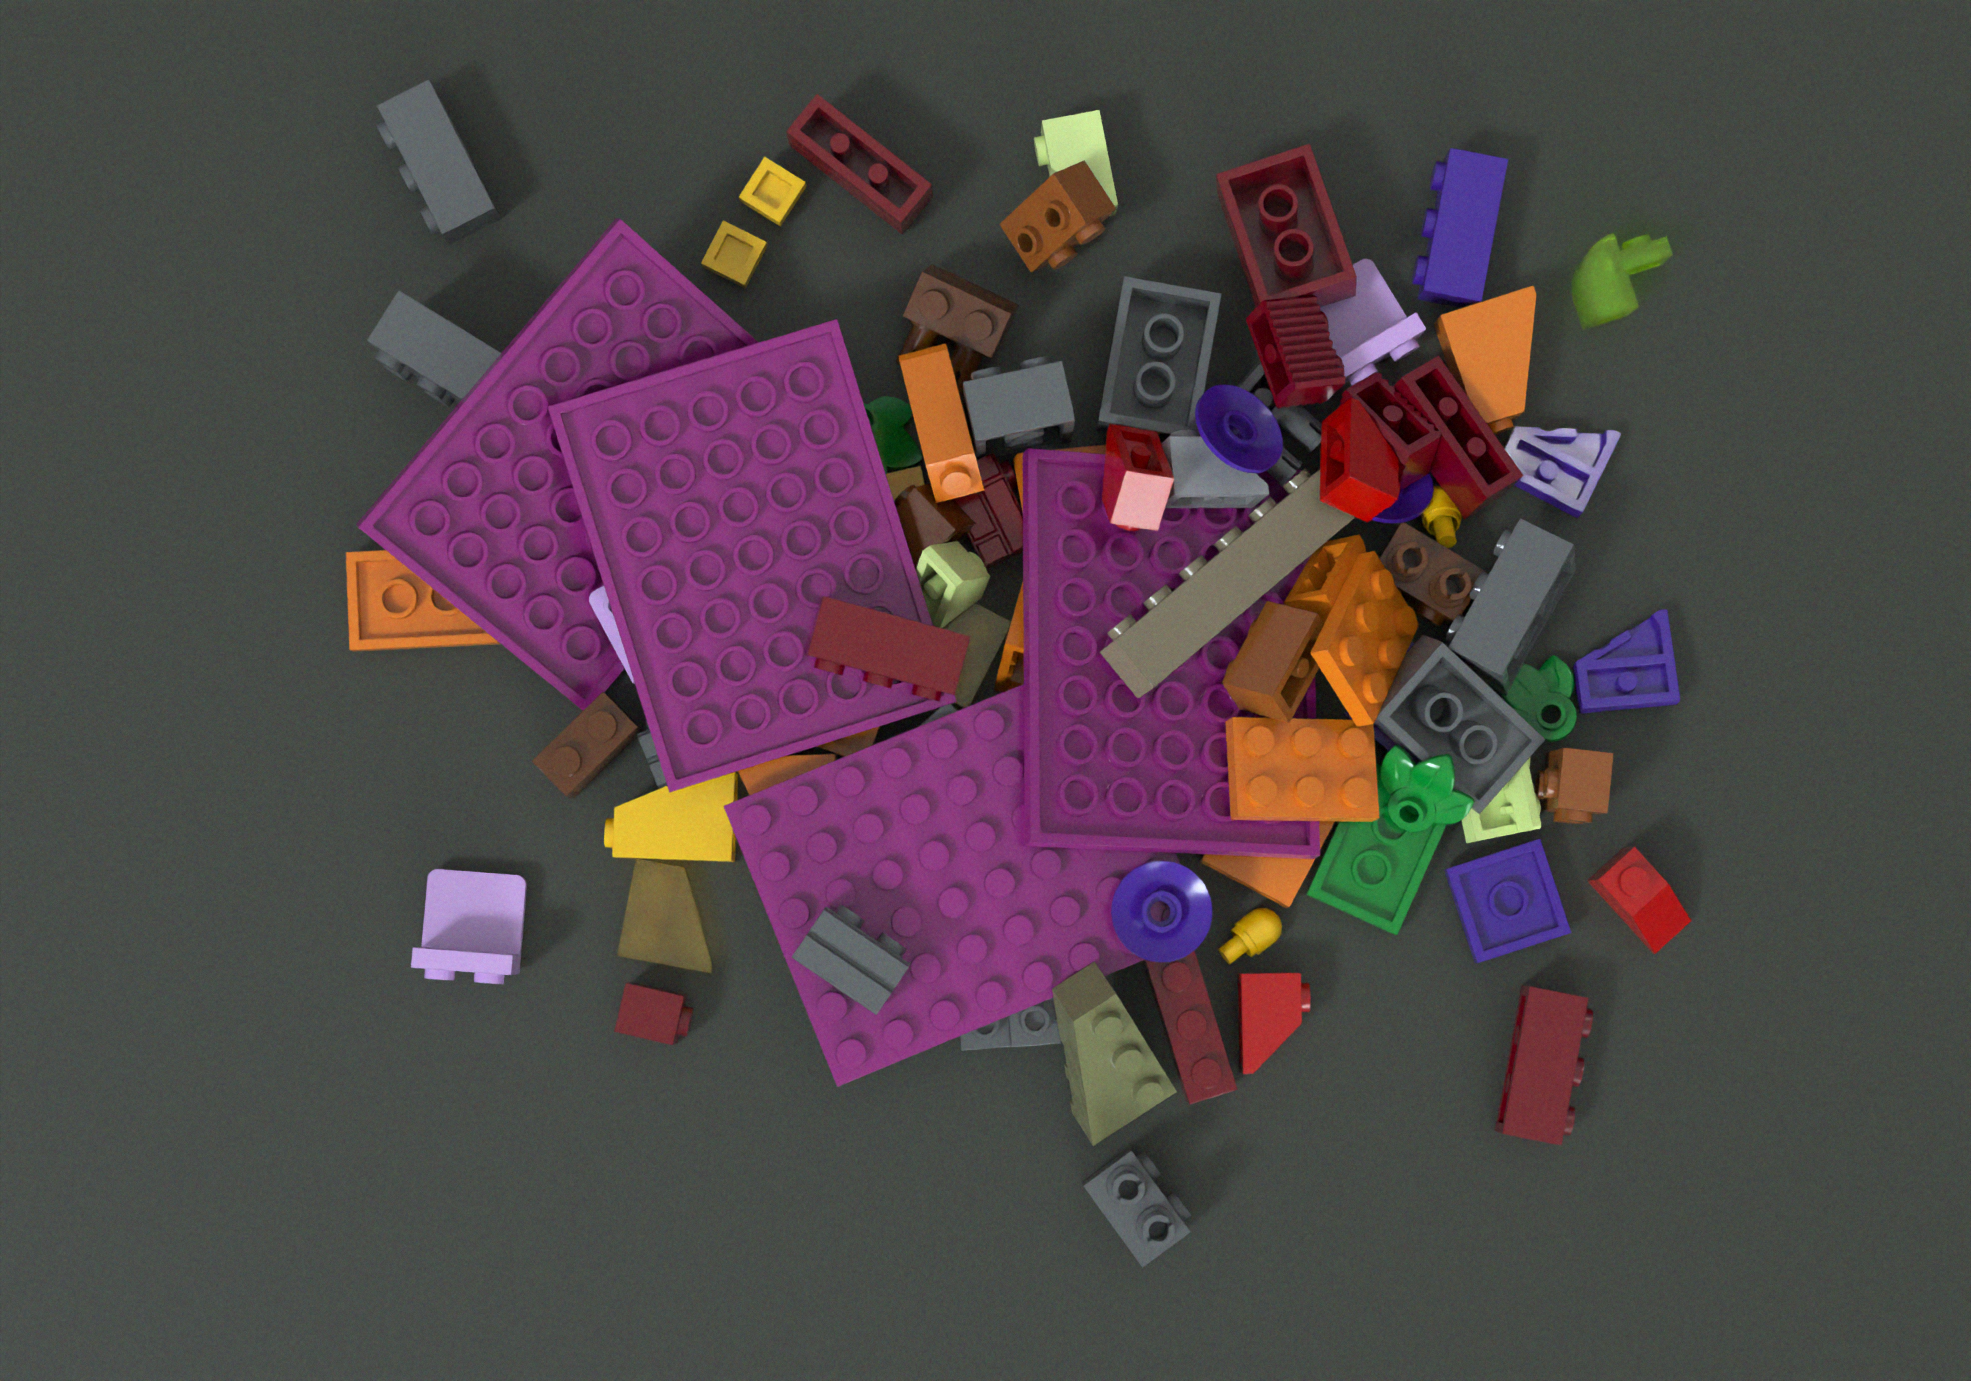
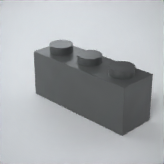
M429 79L377 105L384 119L376 124L389 150L398 147L405 161L404 164L398 166V169L411 193L420 190L427 206L419 210L433 236L441 232L448 243L452 244L502 219L438 92Z

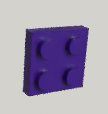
M1540 839L1444 869L1475 963L1571 933Z

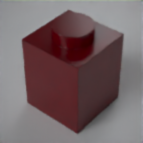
M628 982L625 984L614 1032L674 1045L677 1044L679 1035L687 1037L694 1008L686 1006L688 995Z

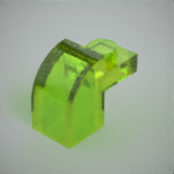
M1612 233L1603 237L1591 247L1579 261L1572 278V297L1583 330L1629 316L1639 307L1628 275L1663 265L1673 255L1667 236L1651 241L1649 234L1638 236L1622 243L1623 250L1620 251L1615 235Z

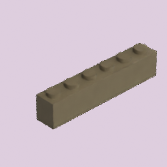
M1306 468L1303 469L1283 486L1284 490L1288 493L1284 499L1278 504L1272 497L1267 499L1248 515L1254 524L1243 533L1236 525L1213 544L1219 551L1218 554L1208 562L1200 555L1178 573L1184 580L1182 584L1173 591L1165 584L1143 603L1149 610L1145 615L1136 621L1129 614L1107 633L1113 641L1101 650L1100 653L1137 698H1140L1157 686L1355 518L1348 513L1319 501L1320 469L1313 475Z

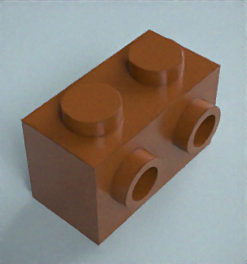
M1084 160L1053 173L999 225L1031 273L1049 264L1053 270H1056L1077 256L1078 253L1074 247L1079 243L1084 245L1104 232L1105 227L1102 222L1117 209Z
M1270 601L1266 602L1258 618L1251 623L1248 636L1236 658L1229 663L1222 684L1240 710L1290 723L1319 669L1318 664L1310 653L1324 625L1318 613Z
M1560 748L1547 752L1544 771H1537L1534 792L1539 800H1541V811L1553 812L1554 822L1568 824L1592 823L1594 815L1608 813L1614 753L1572 748Z

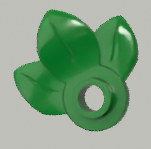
M881 396L869 404L863 403L885 474H887V468L890 470H902L921 462L922 454L917 444L903 428L912 415L911 405L890 396Z
M1555 655L1548 658L1542 664L1539 671L1531 665L1524 663L1507 696L1501 693L1505 702L1530 724L1545 741L1554 742L1562 740L1569 736L1576 726L1577 712L1570 700L1575 686L1574 677L1566 663ZM1555 708L1561 712V717L1556 723H1546L1542 719L1543 713L1547 709Z
M1395 745L1388 751L1383 760L1380 779L1390 794L1388 813L1392 821L1401 829L1409 832H1421L1428 829L1433 823L1454 824L1464 819L1471 810L1475 801L1474 798L1454 789L1455 768L1450 754L1437 755L1415 764L1406 750L1399 745ZM1405 806H1413L1419 815L1409 812Z

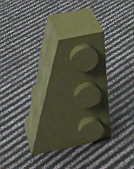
M1095 962L1052 988L1059 1036L1064 1045L1066 1063L1064 1064L1065 1073L1071 1088V1111L1094 1146L1177 1091L1116 992Z

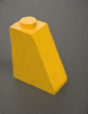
M738 771L670 793L668 787L665 786L614 807V818H606L605 847L612 848V857L735 862L736 836L724 806L738 800Z

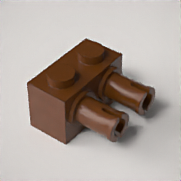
M931 264L922 271L903 314V317L908 318L912 326L899 355L934 347L939 336H946L952 339L956 347L950 360L955 380L959 371L961 372L957 387L959 393L963 394V382L972 380L971 373L978 370L982 358H992L1000 350L1020 305ZM897 356L895 362L900 365L899 357Z
M1405 522L1400 523L1395 528L1378 556L1384 567L1392 574L1395 585L1404 600L1417 607L1415 611L1416 616L1436 628H1440L1443 623L1450 627L1457 615H1462L1471 600L1469 596L1472 587L1480 573L1484 571Z

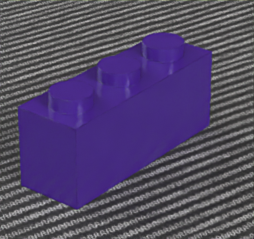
M1450 148L1443 162H1435L1430 182V190L1438 191L1434 209H1426L1421 229V237L1429 238L1425 256H1417L1412 277V284L1420 285L1417 300L1464 308L1482 301L1508 159Z

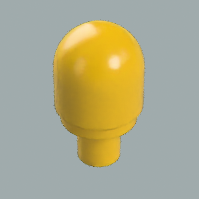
M1433 486L1431 502L1428 508L1421 514L1423 526L1429 534L1436 537V542L1446 548H1451L1457 542L1455 532L1460 527L1462 516L1455 503L1444 492L1442 487Z
M1256 908L1235 923V927L1230 930L1233 938L1218 948V951L1229 965L1244 953L1250 957H1253L1255 954H1261L1274 944L1281 935L1282 922L1279 916L1268 908Z

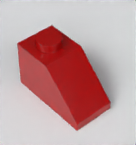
M1351 397L1322 421L1319 501L1365 522H1369L1383 510L1391 507L1398 499L1400 492V483L1398 482L1399 459L1361 402Z
M1109 424L1106 438L1102 501L1109 522L1128 531H1139L1141 528L1158 531L1174 481V476L1156 431Z
M1636 847L1622 848L1587 880L1653 954H1656L1691 922L1670 885Z
M1237 973L1239 1072L1242 1074H1254L1302 1024V1012H1310L1309 982H1301V973Z

